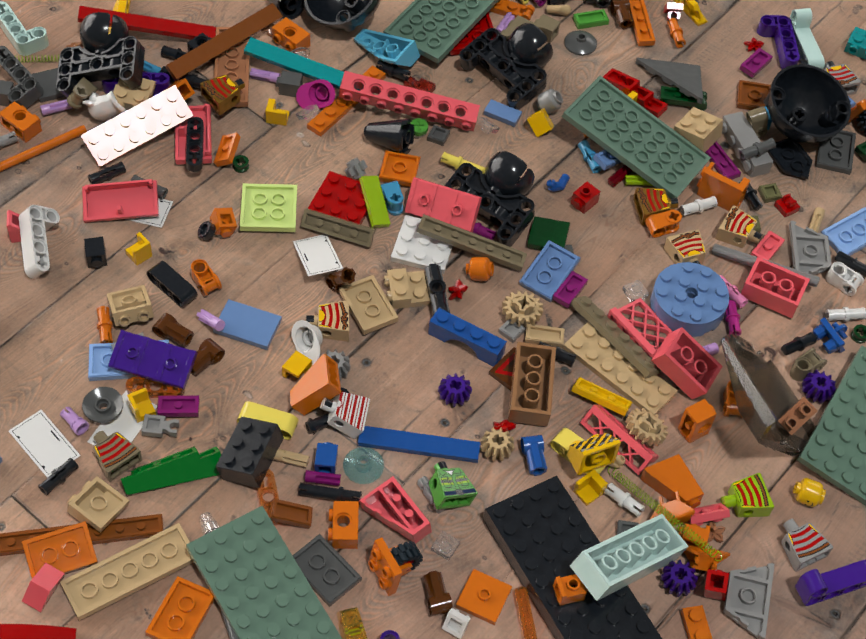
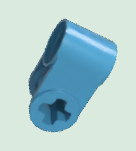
M398 181L380 184L389 214L394 216L400 215L404 210L402 204L404 197Z

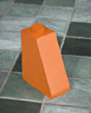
M325 353L321 355L290 390L291 407L306 415L319 407L324 397L332 399L340 394L341 386L338 363Z
M679 454L648 466L642 472L641 480L667 500H677L675 492L679 491L681 502H686V505L696 508L701 504L704 493Z

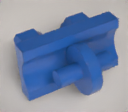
M825 317L822 318L820 325L813 330L817 340H821L826 336L829 338L827 342L823 343V347L828 354L837 350L839 353L845 351L843 340L848 337L845 334L848 327L845 324L839 326L837 322H834L831 326Z

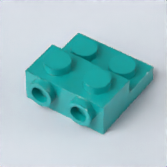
M855 27L844 52L866 60V30Z

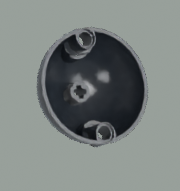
M304 0L308 13L316 21L326 27L345 30L346 32H351L356 26L367 22L374 15L381 0Z
M807 64L791 65L777 73L764 99V104L768 108L775 127L786 137L802 143H818L834 137L845 128L851 115L850 100L840 82L825 70Z

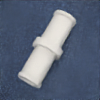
M715 196L702 200L696 199L692 203L681 205L680 212L682 216L696 212L702 213L703 210L717 207L718 202Z
M864 307L827 309L826 319L827 321L843 320L844 322L856 319L865 320L866 309Z
M613 483L608 485L614 493L606 488L604 494L618 502V506L621 508L625 507L635 514L636 517L642 514L635 507L644 511L645 506L633 499L630 493H625Z

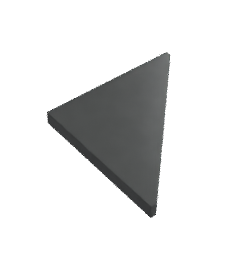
M636 58V65L646 67L645 70L654 76L656 74L659 75L665 83L670 86L675 85L680 89L681 93L689 98L691 96L697 99V103L702 104L703 91L700 65Z

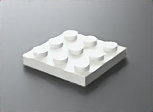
M405 215L390 261L424 269L429 264L436 263L441 266L442 274H444L453 246L418 233L417 229L421 219Z

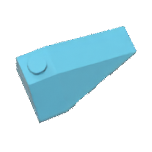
M364 28L354 38L356 43L384 62L411 67L420 57L415 40Z

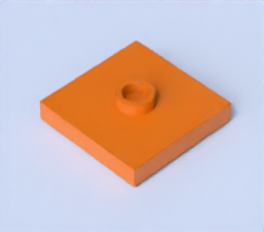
M386 150L379 174V181L386 183L398 181L399 185L411 187L413 178L417 176L421 157Z
M473 569L456 603V608L495 625L512 590V586Z

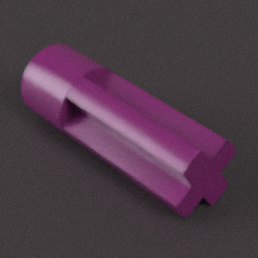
M306 470L305 482L340 486L341 474Z

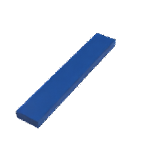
M364 426V431L358 438V446L474 463H478L480 442L371 426Z

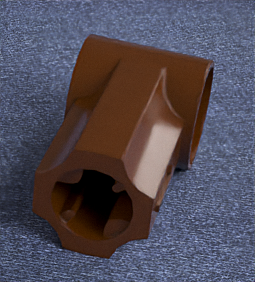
M612 0L610 4L612 15L616 16L618 25L622 30L628 29L633 25L629 0Z
M344 267L325 277V281L332 291H336L340 287L354 282L356 273L353 268Z
M164 313L152 327L153 332L162 339L167 337L183 347L188 346L194 336L193 331L180 325L168 313Z
M211 338L204 340L197 351L191 374L197 375L211 363H218L224 357L225 350Z
M431 571L423 576L428 595L427 603L430 615L435 616L448 613L453 608L451 596L446 591L442 573Z

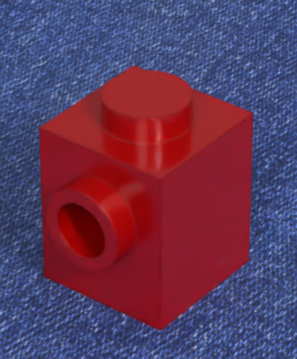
M587 181L573 192L571 205L585 214L598 203L601 191Z
M708 569L704 597L725 601L729 573L718 569Z

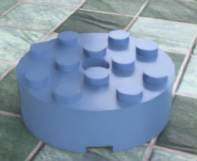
M691 262L677 263L665 268L658 275L651 294L650 306L658 318L672 331L683 327L692 337H697L715 330L720 325L729 304V291L723 279L711 268Z

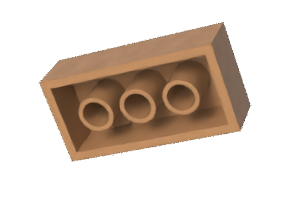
M517 342L514 353L508 421L548 426L552 407L556 347Z

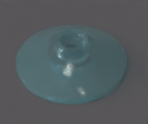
M359 447L351 450L346 455L343 469L351 481L358 484H369L376 481L382 475L384 461L381 455L374 449Z

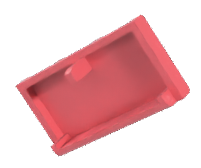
M211 105L188 106L194 115L193 117H199L204 122L203 164L212 163ZM188 120L175 127V162L177 165L186 164ZM194 136L191 139L196 140L200 137ZM192 149V150H191V152H198V151H199V149Z
M414 177L404 212L423 217V214L473 233L482 197Z
M146 179L90 184L82 187L84 223L159 216L158 185L156 180Z

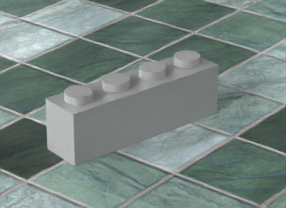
M743 112L723 116L722 133L725 135L728 144L735 151L736 157L743 164L744 170L751 178L769 173L773 160L767 151L762 153L761 156H753L744 161L740 158L739 150L750 147L755 142H761Z

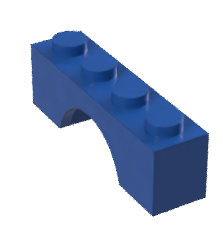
M441 308L437 309L429 321V335L443 342L451 339L461 341L473 349L479 360L493 367L505 354L507 341Z

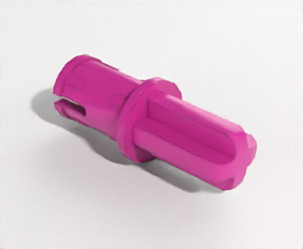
M729 300L725 321L728 322L729 335L735 337L734 330H736L737 336L742 334L739 323L740 315L737 312L736 302Z

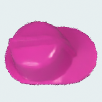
M324 79L305 83L299 87L296 93V100L299 106L305 110L327 107L335 99V88L329 81Z

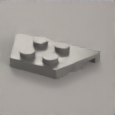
M790 221L789 231L794 269L812 275L828 271L832 265L828 236L817 233L808 227L803 229L795 225V221Z
M769 563L764 567L756 568V566L745 570H732L728 578L723 613L758 639L766 638L774 573L773 563Z

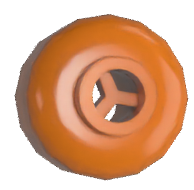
M472 257L470 262L466 264V274L473 281H488L494 275V263L488 257Z

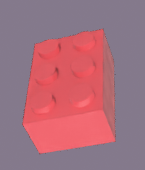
M757 257L741 294L752 302L793 318L810 279Z
M683 327L666 336L651 360L692 400L707 394L723 367Z

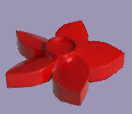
M752 38L751 42L745 41L744 44L749 46V52L753 49L754 51L758 50L764 45V42Z
M458 280L455 283V287H448L449 291L452 292L449 300L454 299L456 296L462 299V295L468 286L464 285L461 280Z
M503 420L500 423L494 421V429L499 430L502 427V432H507L516 428V424L508 420Z

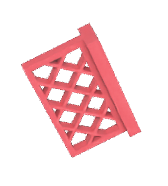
M641 298L619 309L614 307L610 309L607 315L624 333L630 336V339L642 347L643 351L651 358L654 357L659 349V342L663 343L665 339L659 337V332L666 335L673 332ZM639 305L644 310V313L635 311L634 307ZM622 313L631 315L630 319H626ZM634 316L643 318V322L635 321ZM647 319L653 320L656 326L647 324ZM634 326L643 328V333L639 332ZM646 329L656 331V335L647 334ZM646 339L655 341V346L651 345Z

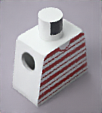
M341 392L333 400L324 397L320 408L329 412L327 420L329 425L355 439L364 431L370 399Z

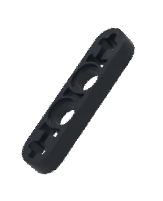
M192 117L187 122L186 166L189 171L198 172L203 168L204 122L199 117ZM194 136L200 137L196 140L191 139ZM192 149H199L198 152H191Z

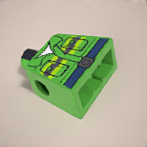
M444 461L435 464V473L429 481V486L436 509L470 506L478 492L463 470L460 468L448 469Z

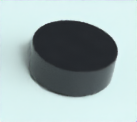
M209 221L203 222L198 229L199 238L205 241L210 240L215 233V225Z

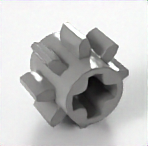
M357 157L346 163L347 168L344 171L348 177H353L356 180L366 174L365 169L368 166L364 159L359 161Z

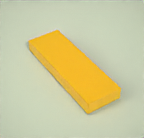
M581 377L578 378L571 390L622 416L627 414L632 405V401Z

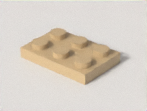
M374 275L339 288V293L343 300H349V310L363 335L398 322V315Z

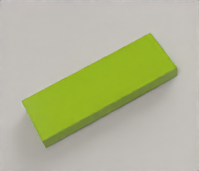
M361 176L359 180L372 228L389 227L391 223L379 177Z

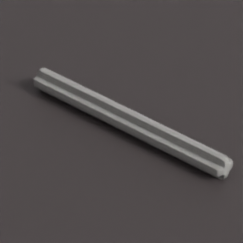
M714 244L712 248V254L751 267H753L757 259L756 256L719 244ZM769 261L809 278L808 285L817 287L820 277Z

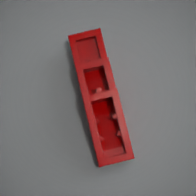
M614 68L603 76L604 79L626 95H629L632 91L638 93L636 102L657 118L668 109L667 103L654 98L653 91L640 86V80Z
M0 624V639H76L77 628L34 624Z

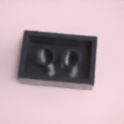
M241 416L216 465L222 479L260 488L284 439L278 424Z

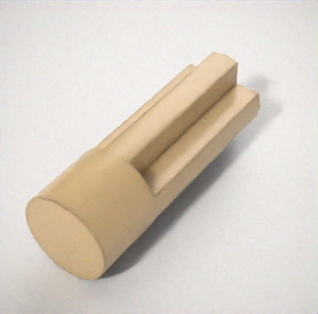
M815 208L809 228L817 233L825 214L823 208Z
M278 449L273 460L307 468L310 456Z

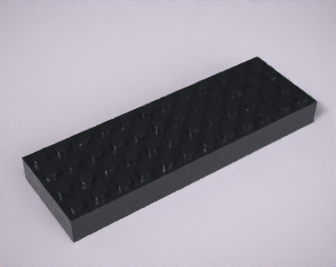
M554 476L485 508L484 523L555 639H662L628 585L598 601L587 591L584 600L559 605L553 588L555 578L575 574L570 565L582 551L599 544L600 541L558 476Z

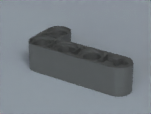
M0 46V65L17 83L9 91L8 99L11 103L15 101L20 106L23 105L25 108H28L43 95V88L7 47Z

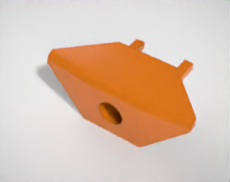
M679 491L675 492L677 500L664 503L663 497L659 496L663 509L666 508V511H669L668 515L672 513L671 517L675 515L674 519L680 520V523L688 522L695 514L693 508L686 505V502H681ZM654 511L650 519L658 516L659 514Z
M688 545L689 547L684 551L689 559L690 566L703 571L717 569V564L730 556L728 552L715 550L711 554L714 557H710L707 552L694 545Z

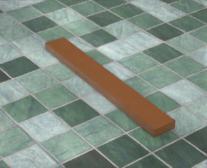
M271 3L167 64L165 68L173 79L177 81L277 22L283 16L275 4Z
M162 514L114 519L101 533L87 523L93 545L149 538L164 530ZM71 525L0 533V556L23 554L25 551L22 541Z

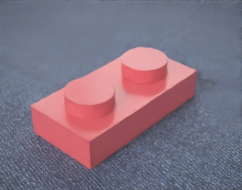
M769 230L751 252V255L770 261L784 244L785 239Z
M722 503L693 508L695 514L688 523L699 526L708 521L719 522L723 518L730 517V510Z

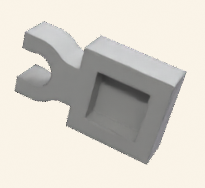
M145 414L141 433L142 436L162 438L163 433H167L169 436L177 437V430L171 428L174 426L179 427L180 422L177 419L166 421L165 416Z

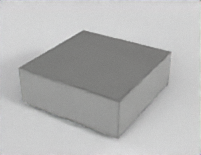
M509 319L499 328L498 333L514 343L525 332V327L522 325L518 327L516 322L510 324L511 319Z

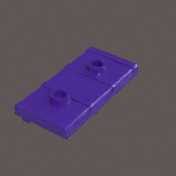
M121 330L108 367L185 390L197 351Z

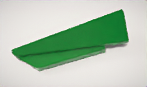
M195 446L137 467L131 471L132 475L122 478L121 481L126 494L130 495L217 476L220 474L216 465L221 457V453L217 446L198 453Z

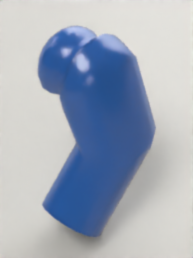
M562 174L558 182L554 179L552 181L551 179L548 180L546 183L547 189L551 192L564 190L570 179L569 175Z

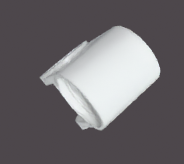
M834 262L825 276L829 284L835 286L848 296L855 295L857 288L864 283V278L861 274L853 271L842 262Z

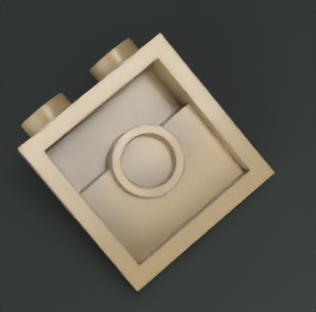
M119 78L113 93L117 102L126 110H129L152 98L156 81L142 78V83L138 88L130 89Z
M406 268L387 270V275L384 276V285L389 289L387 291V299L391 302L393 309L430 305L424 271L406 272Z
M145 285L107 294L115 326L121 325L125 327L130 323L137 321L146 322L149 318L154 317Z
M96 476L92 481L85 483L78 495L74 494L69 499L67 512L80 522L86 521L101 533L129 505V500Z

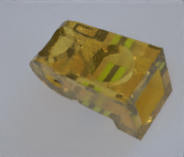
M354 607L339 611L345 639H367L358 608Z

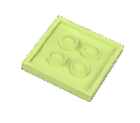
M243 183L240 231L296 232L297 185Z

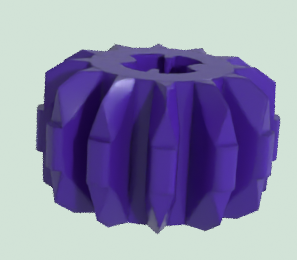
M815 370L813 373L809 372L803 380L802 392L806 393V399L812 398L813 403L818 400L822 404L824 401H829L832 398L836 389V381L831 380V375L826 376L825 371L819 373Z
M455 373L454 377L448 374L446 379L442 378L438 392L440 399L445 400L446 405L453 403L452 405L455 407L457 403L463 406L464 401L468 402L472 388L470 380H465L464 375L458 377L457 373Z
M680 559L677 563L671 561L668 566H664L661 581H664L663 588L670 589L669 594H672L674 591L677 597L681 596L682 593L687 596L690 590L695 589L698 576L694 575L695 568H689V562L684 565Z

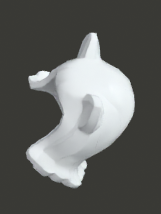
M112 91L102 96L93 93L89 100L83 101V104L88 106L92 118L98 121L112 119L127 111L117 102Z

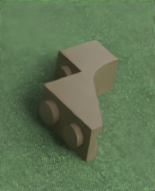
M543 14L535 22H532L518 15L514 20L510 21L505 30L501 31V34L508 41L511 33L518 26L524 23H532L546 35L547 42L551 43L559 33L560 21Z

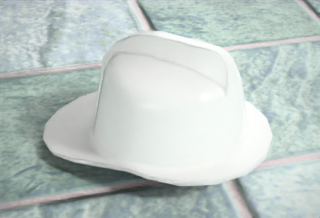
M297 321L292 328L293 342L296 350L310 358L313 365L320 357V345L323 341L322 332L317 326L311 325L307 321Z

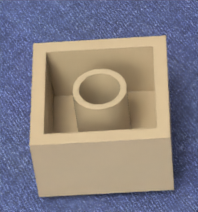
M693 107L674 126V131L705 153L722 136L723 119Z

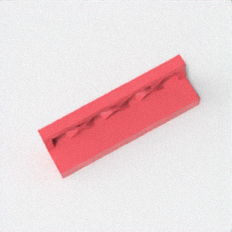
M594 404L580 422L593 435L604 434L603 429L610 428L613 431L614 437L617 438L619 436L621 438L620 442L628 444V453L622 454L618 450L617 455H623L626 460L625 464L638 475H641L644 468L650 463H654L659 457L645 443L642 444L640 439L635 440V435L629 434L630 430L601 405ZM593 414L599 420V427H592L587 423ZM633 455H640L645 460L639 468L633 464Z

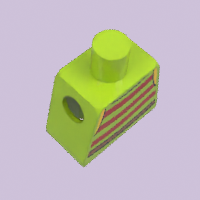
M761 473L733 482L728 490V495L722 496L720 499L721 503L727 508L733 507L736 516L739 518L770 516L774 508Z

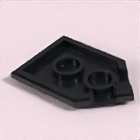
M787 138L776 142L775 149L767 151L783 173L808 180L813 160L797 141Z

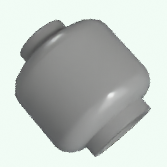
M549 89L538 95L536 105L538 110L545 108L547 114H550L561 108L563 98L559 91Z

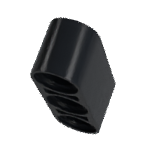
M160 261L146 272L150 281L180 307H184L198 296L195 288L164 261Z

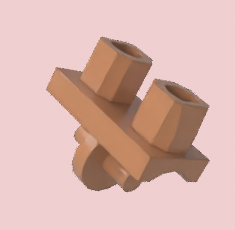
M803 396L777 422L790 435H793L817 412V409Z

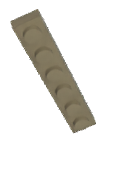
M423 214L417 232L475 255L488 257L491 261L520 272L527 253Z
M582 296L572 300L570 305L646 378L660 373L661 370L651 361L652 358L643 351L642 347L630 339V336L624 333L614 321L609 319L604 311L599 309L590 298Z

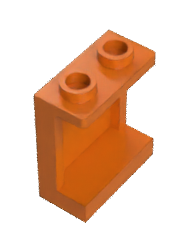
M711 162L708 167L705 166L700 174L702 177L697 184L699 188L697 195L704 199L715 196L718 202L717 206L727 211H730L733 205L739 208L745 197L750 180L744 177L739 184L713 171L714 162Z

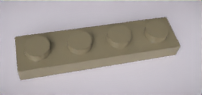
M308 208L304 210L300 225L301 227L369 248L372 245L376 231L374 228Z

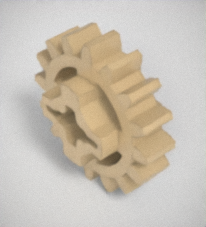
M517 291L516 295L511 292L510 297L506 296L505 301H503L502 314L505 315L506 320L511 319L510 324L518 323V327L521 324L528 327V323L535 325V322H539L543 314V303H539L540 298H534L533 293L527 295V291L524 294Z
M636 408L630 412L625 420L627 423L626 428L630 429L629 434L635 435L634 439H640L642 444L648 443L649 446H652V444L658 446L659 443H663L668 435L666 431L668 427L663 425L664 420L658 419L659 415H653L651 410L646 412L644 408L641 411Z

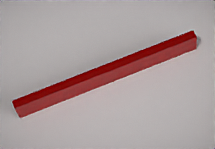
M79 6L78 22L80 23L89 14L105 12L110 14L109 27L112 25V16L116 15L126 22L128 29L132 31L191 40L201 33L211 38L216 36V27Z

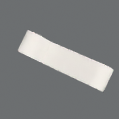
M31 205L19 215L18 219L24 270L29 278L36 279L50 268L46 231L59 222L60 216L55 209Z

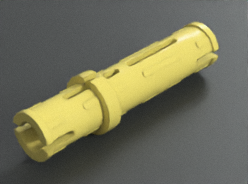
M446 152L442 155L443 159L440 162L453 166L456 170L461 164L470 163L485 174V167L464 160L461 156L456 157Z

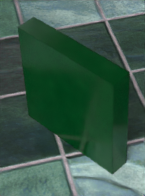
M534 216L527 248L542 250L549 240L565 248L570 222Z

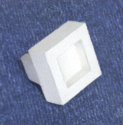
M451 608L442 629L461 639L471 618L468 615H463L459 610Z

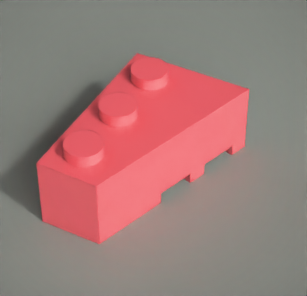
M393 476L359 500L362 510L408 540L415 542V544L432 532L428 519Z

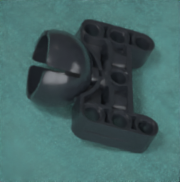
M97 12L89 14L84 18L79 30L80 40L84 48L81 46L67 47L60 53L56 88L64 97L68 98L73 92L74 87L83 77L90 82L120 77L130 89H136L141 85L145 48L136 37L129 36L128 26L122 18L116 15L112 16L110 34H108L110 24L109 13Z
M524 23L518 26L511 33L508 41L497 29L489 28L460 51V65L464 70H471L478 64L483 66L509 89L506 95L507 106L520 110L545 89L547 74L541 67L551 60L553 48L551 43H546V35L532 23ZM544 43H546V45L543 46L540 50H537V49L540 48Z
M497 152L488 161L485 174L472 164L463 163L444 185L453 189L459 186L460 188L456 190L482 197L478 214L499 226L497 231L498 243L511 247L535 216L534 202L524 196L534 183V173L530 168L527 169V164L522 159L510 152ZM513 222H520L518 225L512 224ZM505 235L510 236L507 239L502 238Z

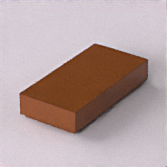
M273 498L271 500L269 517L271 521L309 529L312 523L313 507Z

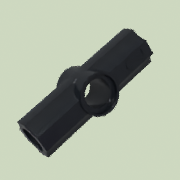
M436 263L429 264V266L424 268L432 313L434 315L438 308L450 313L446 295V284L443 281L441 266Z

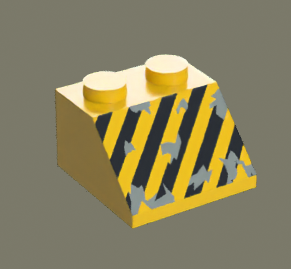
M608 433L595 434L587 440L573 442L569 447L567 456L577 475L614 463L621 442L618 438Z

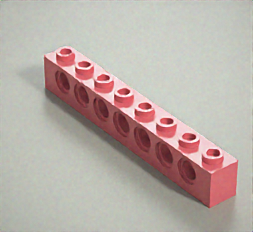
M348 71L344 72L339 91V97L347 101L352 100L363 105L376 106L379 109L391 110L398 114H407L414 118L442 123L449 127H458L465 131H474L480 105Z

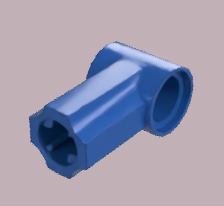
M542 435L521 437V450L523 455L526 456L529 474L539 476L547 472Z

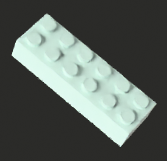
M660 514L582 551L570 567L595 600L598 601L668 565L669 562L676 561L689 546L665 516Z

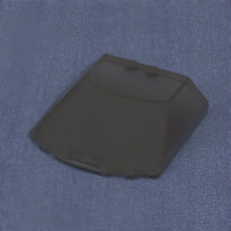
M734 334L726 335L721 340L739 413L759 444L790 456L800 454L815 428L814 423L809 419L793 435H790L777 421L799 400L776 365L771 360L766 362L762 358L764 354L760 350L756 352L754 346L740 336Z

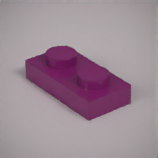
M759 48L740 65L739 70L753 78L772 61L773 56Z
M572 271L554 293L552 300L569 308L572 300L577 298L587 285L588 279Z
M199 395L158 396L157 414L165 417H199Z

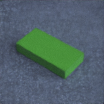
M604 9L573 14V20L577 29L609 25V19Z

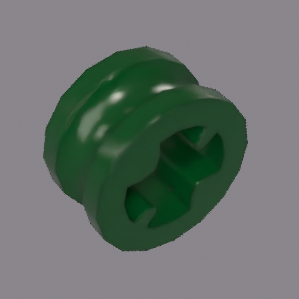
M244 155L234 157L233 169L238 173L248 171V158Z
M860 324L854 327L851 332L853 341L859 344L866 342L865 325Z

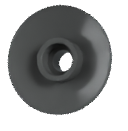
M577 30L566 35L564 45L571 53L584 56L596 50L597 40L592 34Z
M95 388L84 397L82 409L85 416L91 421L97 423L109 422L121 413L123 398L113 388Z

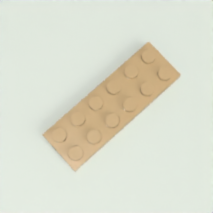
M589 322L563 345L565 351L576 354V359L628 400L632 401L638 408H644L646 412L651 410L653 415L658 414L677 395L678 390L658 375L646 378Z
M178 523L60 581L78 620L80 621L194 563L186 549V544L190 543Z

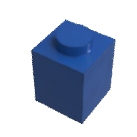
M330 442L317 443L315 471L336 473L338 445Z

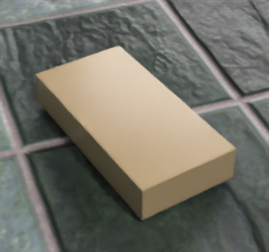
M528 324V327H526L525 343L540 345L539 343L542 341L548 345L563 348L565 329Z

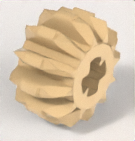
M494 427L491 429V432L486 431L480 441L481 452L485 453L486 458L492 457L493 462L496 458L502 462L504 457L509 458L511 452L514 451V438L509 436V431L502 432V427L499 431H496Z

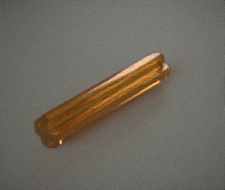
M520 586L515 588L514 592L524 639H537L527 588Z

